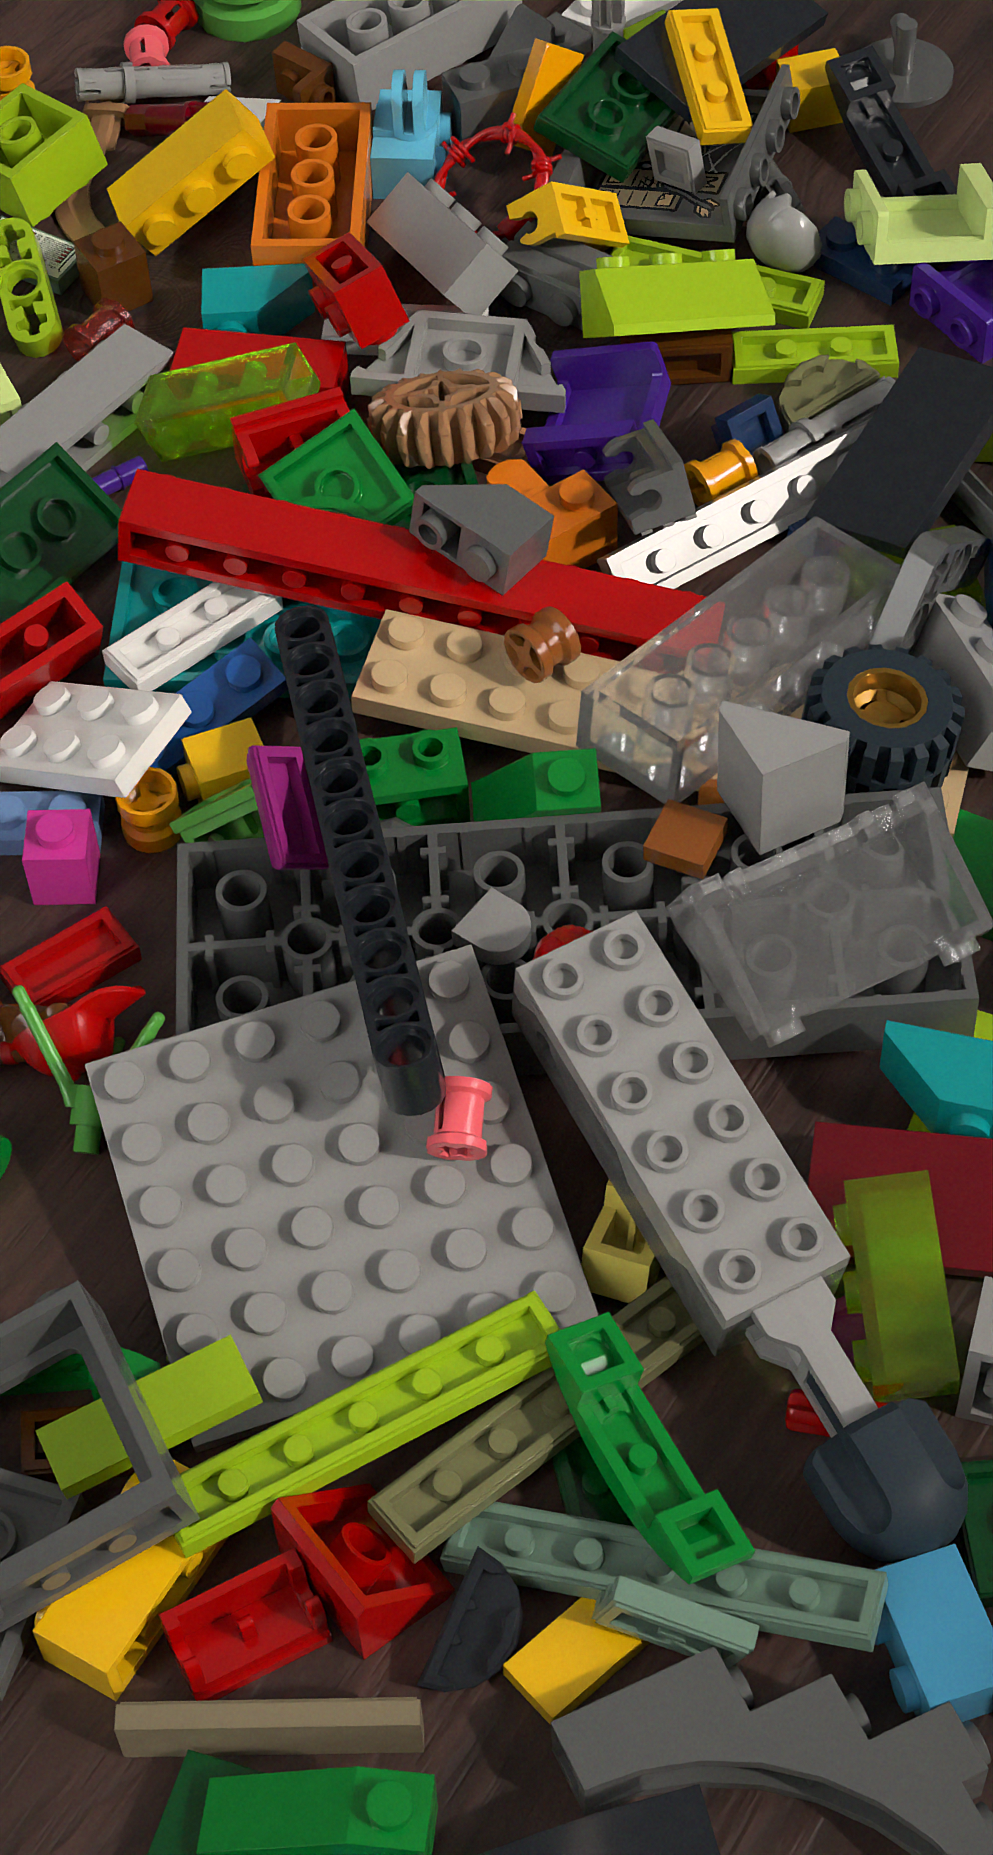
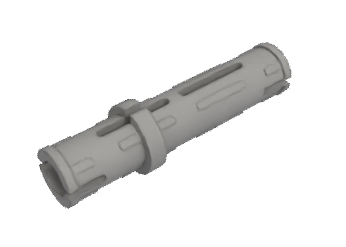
M121 62L120 67L75 68L74 72L75 77L78 78L74 79L78 102L123 99L125 104H134L136 99L219 95L225 89L231 93L230 86H227L231 85V73L228 62L159 66H133L132 62Z
M883 376L872 385L842 400L812 419L805 417L792 423L788 433L763 447L757 448L753 452L757 471L761 475L870 419L896 381L889 376L886 378Z

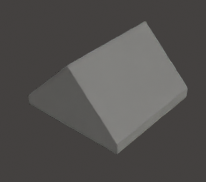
M723 700L719 708L717 791L758 854H764L839 823L844 813L850 731Z

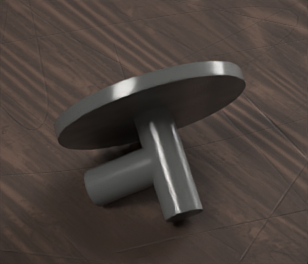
M905 13L895 14L890 20L892 38L873 42L866 47H874L894 81L896 88L892 100L897 109H914L930 105L941 99L950 90L954 75L953 64L943 50L929 42L916 39L918 23L915 19L910 18Z

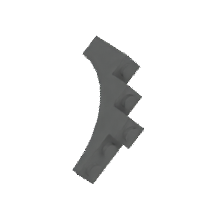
M713 1646L551 1722L552 1751L584 1816L640 1796L666 1793L700 1784L701 1788L762 1790L820 1804L874 1828L911 1855H993V1813L984 1802L980 1801L974 1804L972 1801L982 1794L989 1770L987 1765L991 1762L990 1753L978 1728L971 1721L962 1723L950 1701L868 1740L867 1737L872 1735V1728L862 1704L853 1693L844 1696L832 1674L824 1676L753 1711H749L755 1707V1701L746 1678L736 1665L727 1669L716 1647Z

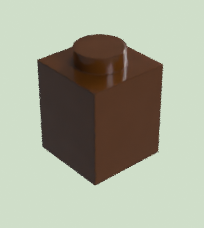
M121 221L73 241L82 291L106 321L154 301L146 252Z

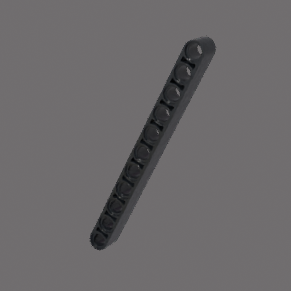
M299 606L287 610L279 616L275 622V634L371 1051L384 1099L389 1109L405 1116L422 1115L432 1111L443 1101L446 1095L445 1074L396 888L331 624L325 611L319 607Z

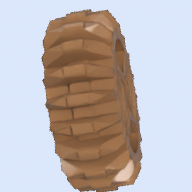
M459 368L455 371L444 372L440 369L436 373H420L414 378H402L398 381V384H388L382 391L372 396V402L368 405L369 417L367 418L369 431L392 464L404 463L409 468L426 466V468L431 469L435 466L446 465L450 468L453 464H471L475 459H489L493 456V452H503L509 448L510 444L519 439V432L521 431L520 419L523 418L521 399H518L517 389L513 386L511 379L501 376V374L496 372L484 373L480 369L463 371Z

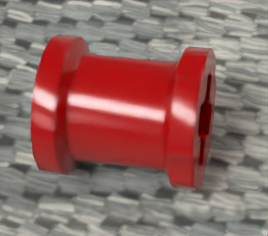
M158 0V4L151 11H144L136 18L134 27L146 24L157 26L167 35L170 51L175 45V37L183 29H191L198 22L199 14L193 0ZM178 5L180 9L174 14L172 9ZM142 39L141 43L145 46V41Z

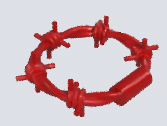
M511 112L508 122H504L502 126L489 127L461 142L455 136H452L451 141L453 143L450 146L443 141L441 145L448 152V155L437 172L434 181L445 189L449 169L456 162L462 168H465L466 164L463 161L466 160V157L471 163H474L475 158L469 153V150L475 144L485 141L500 140L502 143H507L508 145L505 150L507 155L510 154L513 145L518 143L530 148L534 158L531 161L532 173L522 176V179L527 181L535 178L533 191L549 183V177L553 174L552 162L562 159V156L558 154L547 157L532 137L521 130L519 124L513 123L516 114ZM456 191L449 192V194L454 197L456 196ZM507 215L496 226L499 230L492 233L500 240L504 237L509 241L513 240L517 232L528 221L532 222L535 218L529 217L515 221L510 220L509 215Z

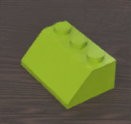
M735 249L702 251V262L683 263L682 252L650 254V265L630 267L629 256L596 258L597 269L579 271L583 338L776 325L775 312L755 260H735Z

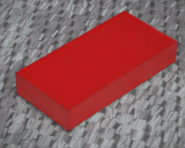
M105 906L1 965L0 978L11 994L15 986L22 985L34 1005L48 1007L53 1003H68L142 960L137 943L109 908Z

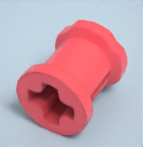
M146 24L138 25L126 34L124 38V51L130 62L133 63V66L170 65L165 58L169 51L168 37L163 30L157 26ZM142 39L145 41V52L141 49L140 45Z
M445 1076L446 1095L441 1104L435 1109L434 1133L427 1137V1153L446 1160L472 1161L485 1158L487 1156V1141L482 1139L484 1104L491 1100L493 1087L490 1083L473 1077Z

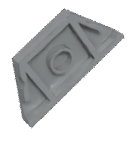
M417 310L409 318L410 322L403 325L400 332L378 346V359L367 369L357 366L350 376L351 394L374 396L388 384H398V381L402 378H414L420 373L431 374L438 372L440 369L444 372L455 371L459 368L463 371L480 369L484 373L496 372L501 374V376L511 379L513 386L517 389V397L521 399L522 410L565 413L566 390L563 384L557 385L550 373L551 362L544 349L536 344V335L527 319Z

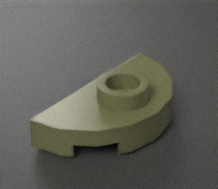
M819 355L801 362L787 375L784 388L779 397V418L783 429L788 433L791 424L805 417L812 419L837 405L842 400L872 385L879 379L880 373L865 361L856 359L855 363L843 359H829V355Z

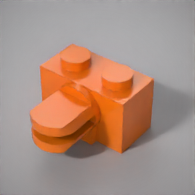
M510 459L495 465L486 476L487 484H507L554 515L547 555L542 560L574 565L585 569L597 563V559L617 549L618 503L584 469L549 486L524 460Z

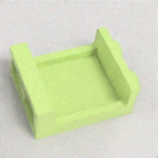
M981 163L960 164L957 194L881 197L867 170L854 171L853 188L846 189L844 214L846 221L853 223L856 229L857 242L859 245H864L874 265L993 260V182Z

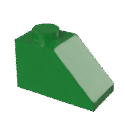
M596 748L531 753L471 783L474 822L601 812Z

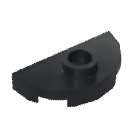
M477 1546L417 1686L443 1692L475 1688L499 1673L503 1668V1664L509 1660L518 1646L523 1623L519 1589L504 1564L479 1546Z

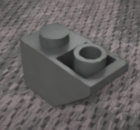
M507 484L422 485L414 494L409 532L416 536L423 545L438 551L463 568L473 579L485 583L501 595H504L546 557L554 515Z

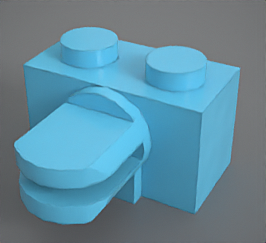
M394 69L391 89H380L378 104H376L370 154L373 199H386L407 172L425 186L431 178L434 180L448 155V152L442 147L441 143L443 141L449 145L452 143V113L443 112L442 91L427 90L426 70L414 71L412 90H407L405 69Z

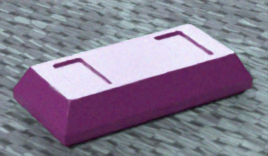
M250 746L246 762L272 868L277 870L328 869V859L301 747Z

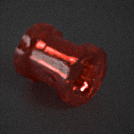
M107 297L100 299L94 305V313L81 324H72L64 330V344L75 360L79 362L99 342L107 339L124 324L136 330L131 315L119 302ZM110 318L114 319L113 323L109 321Z

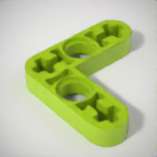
M16 217L0 220V298L7 326L20 352L33 358L45 357L54 352L60 345L63 338V329L41 246L27 221ZM17 240L19 254L22 259L14 261L9 250L11 247L10 243ZM27 278L38 281L36 288L31 293L23 296L12 294L13 287L19 281ZM36 313L41 323L39 326L40 333L31 335L32 327L27 315Z

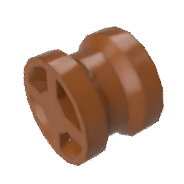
M551 606L544 607L536 612L529 625L517 624L504 635L506 653L512 665L520 675L532 683H541L550 677L554 666L557 664L561 666L569 665L581 653L579 636L574 626L561 611Z

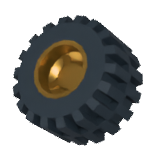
M869 644L868 650H861L854 646L844 649L842 657L833 654L824 660L822 669L817 668L808 687L801 719L850 731L845 794L943 786L944 779L948 776L961 732L965 707L960 706L963 697L959 688L949 686L951 677L944 669H933L932 660L923 655H920L918 658L908 654L909 650L896 646L894 651L884 649L882 644Z

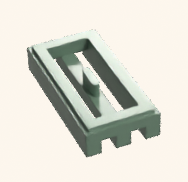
M621 1575L615 1579L614 1584L610 1583L606 1587V1591H601L598 1594L592 1619L596 1620L595 1623L690 1657L715 1646L727 1669L754 1651L760 1627L757 1624Z

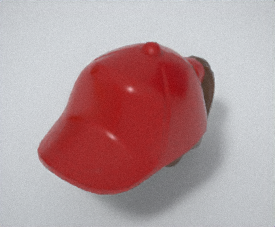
M110 986L101 988L85 995L73 1005L67 1003H53L48 1007L34 1005L73 1082L79 1080L82 1073L86 1072V1063L112 1056L115 1046V1018L146 994L142 986ZM0 1001V1065H17L20 1062H27L40 1073L53 1076L20 1011L19 1005L3 1004Z

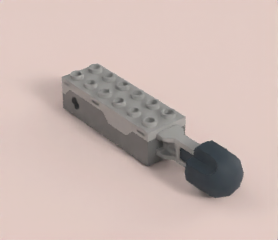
M634 911L595 931L571 924L550 932L537 944L533 960L516 968L511 1014L714 1357L749 1339L759 1358L791 1370L831 1437L813 1450L807 1458L803 1470L804 1479L835 1531L852 1548L878 1561L894 1564L945 1547L957 1536L967 1514L968 1483L958 1453L926 1401L908 1398L896 1404L890 1402L878 1408L833 1335L831 1327L836 1303L833 1294H835L851 1256L637 911Z

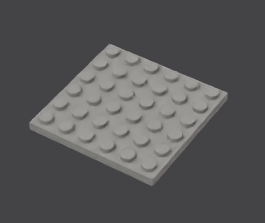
M472 944L416 961L445 1076L473 1077L484 1080L493 1087L491 1100L484 1104L482 1139L487 1141V1156L480 1160H446L427 1153V1137L434 1133L435 1109L417 1116L400 1115L389 1109L384 1099L372 1055L355 980L85 1064L169 1363L171 1364L231 1334L263 1400V1403L192 1437L191 1441L197 1453L258 1434L534 1290L560 1330L598 1316Z

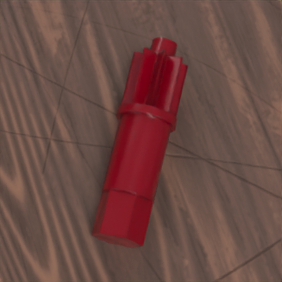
M187 101L185 104L130 105L124 113L125 130L133 136H170L209 102Z

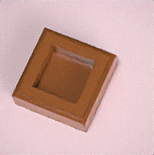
M668 799L643 845V860L704 879L728 832V818Z

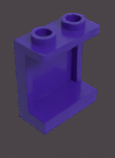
M993 260L958 261L940 272L936 271L928 263H918L913 266L909 305L914 308L919 316L929 320L946 334L957 347L964 349L981 364L992 359Z
M641 342L553 351L550 362L557 379V385L563 384L566 390L565 413L549 412L545 427L526 428L522 446L530 466L547 484H556L583 469L595 481H602L606 475L616 469L627 468L633 461V454L628 451L621 452L615 457H606L602 450L610 440L644 428L643 422L652 419L660 426L671 381L658 344L655 342Z

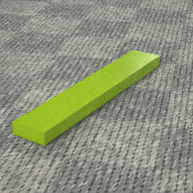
M534 1290L182 1472L180 1474L181 1479L200 1517L199 1520L173 1534L185 1558L187 1559L270 1515V1508L277 1498L312 1493L552 1367L545 1340L547 1335L559 1331L560 1328L536 1291Z

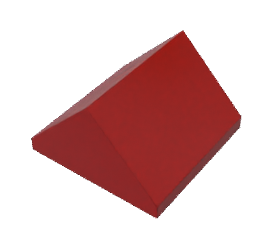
M370 1483L277 1498L270 1510L280 1553L282 1554L295 1548L303 1563L307 1576L306 1579L313 1595L318 1594L324 1610L363 1660L445 1602L454 1592L455 1588L428 1555H425L413 1564L367 1512L368 1500L377 1494Z

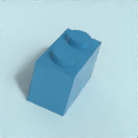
M956 1544L875 1569L887 1572L889 1584L875 1645L885 1643L895 1668L890 1669L889 1672L890 1681L901 1710L905 1714L914 1711L916 1717L950 1701L961 1722L993 1712V1627Z

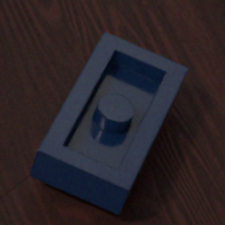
M835 216L818 232L822 243L821 257L813 264V267L890 306L911 287L913 266L918 263L874 265L864 245L858 244L854 225Z

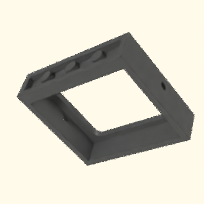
M78 1280L67 1287L56 1288L44 1293L36 1300L33 1306L0 1323V1394L69 1355H82L140 1483L0 1562V1632L200 1519L102 1308Z

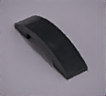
M869 46L826 61L825 71L842 121L860 159L883 196L905 197L957 194V189L945 169L934 172L893 102L892 97L896 85L874 47Z

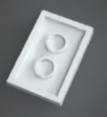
M50 681L47 686L35 695L33 703L14 727L5 732L0 739V782L126 798L192 711L181 694Z

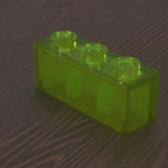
M296 342L149 376L135 419V425L161 462L234 447L230 424L231 417L318 393L321 382Z
M928 1170L844 1180L846 1204L833 1205V1214L838 1237L844 1246L852 1245L855 1271L844 1272L842 1276L847 1313L862 1314L865 1339L852 1340L855 1371L863 1383L871 1382L874 1401L890 1402L906 1400L908 1398L959 1393L960 1373Z

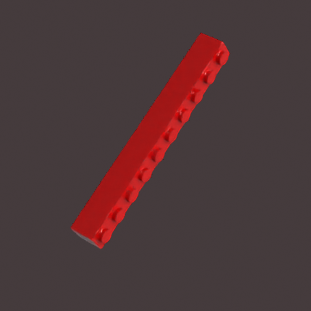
M141 469L136 470L118 523V560L378 619H382L385 610L388 609L499 635H505L509 629L517 624L529 625L536 612L544 607L551 606L561 611L574 626L579 636L581 653L702 680L719 604V599L698 595L690 591H680L640 582L632 578H622L547 560H541L510 590L501 595L485 583L473 579L463 568L438 551L423 545L416 536L409 532V529Z

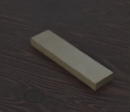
M417 1697L120 1702V1704H116L114 1731L124 1757L186 1756L188 1749L209 1756L424 1752V1721L421 1699H417Z

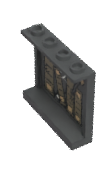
M781 65L770 90L742 89L753 123V128L746 143L700 145L707 183L696 194L655 180L649 152L624 183L564 149L561 155L562 159L558 161L553 174L549 178V182L616 193L627 235L734 243L744 221H748L754 209V199L760 186L764 187L767 184L770 164L775 153L782 151L787 126L791 119L797 118L799 112L800 92L798 87H793L790 65ZM678 116L668 128L669 130L698 139L693 121L688 123L681 116Z

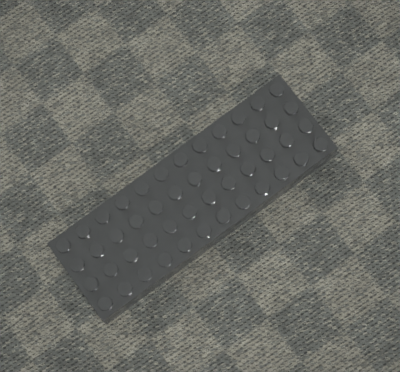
M941 787L845 794L844 813L839 823L761 855L758 854L726 803L693 805L692 807L728 818V832L704 879L643 860V845L663 808L382 829L416 961L458 949L457 946L453 945L452 930L491 887L522 905L528 912L531 920L532 939L529 949L521 958L503 965L488 964L477 959L516 1076L547 1074L511 1014L516 968L532 961L537 944L542 938L557 928L573 924L595 931L634 911H637L729 1060L882 1049L887 1020L974 1037L979 994ZM265 837L177 844L176 1036L355 980L330 868L318 870L274 869L271 865Z

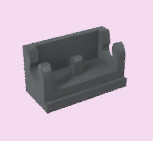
M654 419L643 422L644 428L610 440L602 450L606 457H615L624 451L633 454V461L630 466L625 469H616L606 475L604 481L609 495L618 503V509L635 535L696 514L683 460Z

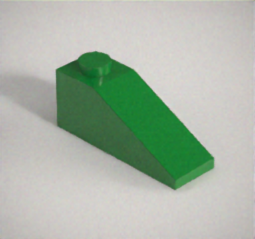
M353 1766L209 1778L196 1854L432 1855L438 1812L435 1774Z

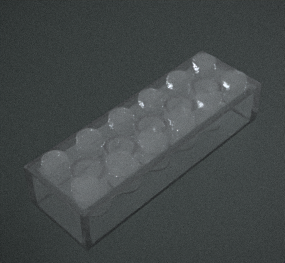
M813 517L581 691L576 746L580 749L596 748L598 761L665 804L668 799L681 803L718 773L719 708L722 701L725 700L790 716L805 704L811 677L817 668H823L824 660L833 654L842 657L844 649L857 646L861 650L867 649L902 566L819 517Z

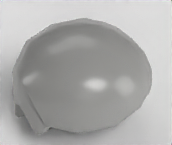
M772 190L752 211L747 221L746 238L754 255L766 267L798 274L809 269L821 257L822 243L817 227L802 212L791 207L792 197L788 193L775 197L776 193Z

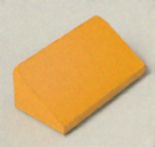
M535 38L512 112L516 114L513 123L519 124L521 130L530 135L547 156L552 157L556 143L537 133L533 128L537 116L581 67L584 54ZM521 143L513 145L526 150H530L528 146Z

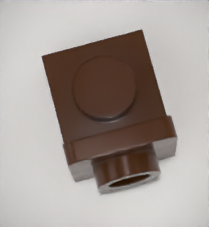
M284 41L272 51L278 93L293 100L294 103H337L332 63L287 41Z

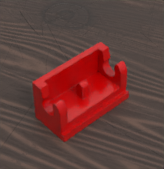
M340 387L230 418L235 458L251 494L266 498L272 497L258 475L350 412Z
M295 1548L159 1614L168 1646L195 1701L217 1700L333 1641L332 1635L328 1630L321 1600L318 1594L313 1595L306 1579L307 1576L303 1563Z

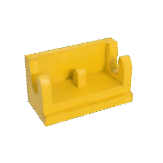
M551 181L506 205L510 220L518 221L529 217L538 219L535 231L530 234L526 233L520 239V242L525 245L538 246L552 238L583 242L585 245L603 252L611 247L623 248L630 244L616 193Z

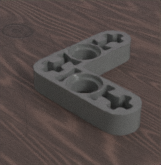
M964 526L926 531L920 534L903 562L869 644H882L884 649L894 651L896 646L909 650L908 654L912 656L938 594L968 587L975 581L987 560L991 539Z

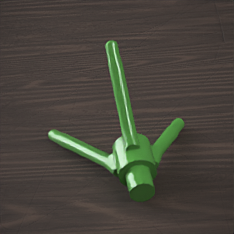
M17 985L13 988L12 994L59 1085L65 1107L71 1108L69 1125L76 1126L73 1152L99 1155L103 1127L91 1085L74 1084L25 988L22 985ZM155 1012L130 1050L153 1042L165 1021V1016L161 1012ZM115 1037L112 1055L122 1053L125 1046V1040L122 1037Z

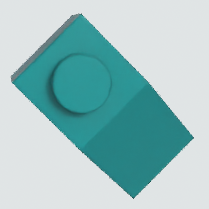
M305 264L202 269L201 315L203 329L283 336L315 312V305L308 292L313 288V280Z
M887 1020L879 1068L931 1133L993 1139V1041Z

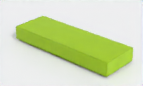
M894 325L732 332L733 353L731 373L733 385L785 382L787 375L801 362L819 355H829V359H843L855 363L856 359L863 360L880 373L879 378L883 376L885 378L888 376L891 378L898 377L899 357Z
M231 1334L136 1381L167 1449L263 1403ZM102 1398L35 1430L66 1499L76 1496L133 1467Z

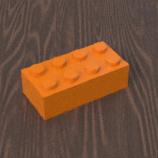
M267 103L264 133L275 158L259 171L251 238L253 266L304 263L303 258L348 232L368 250L369 224L367 220L370 218L372 201L370 165L373 140L372 103Z

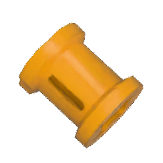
M736 439L723 443L720 452L701 462L691 460L684 464L693 502L698 507L758 477L752 455Z

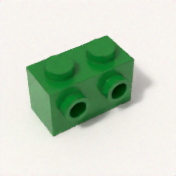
M457 727L440 730L429 729L412 734L359 740L379 820L396 817L412 826L471 822L468 780Z

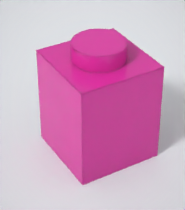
M28 810L22 863L33 904H96L101 854L91 810Z

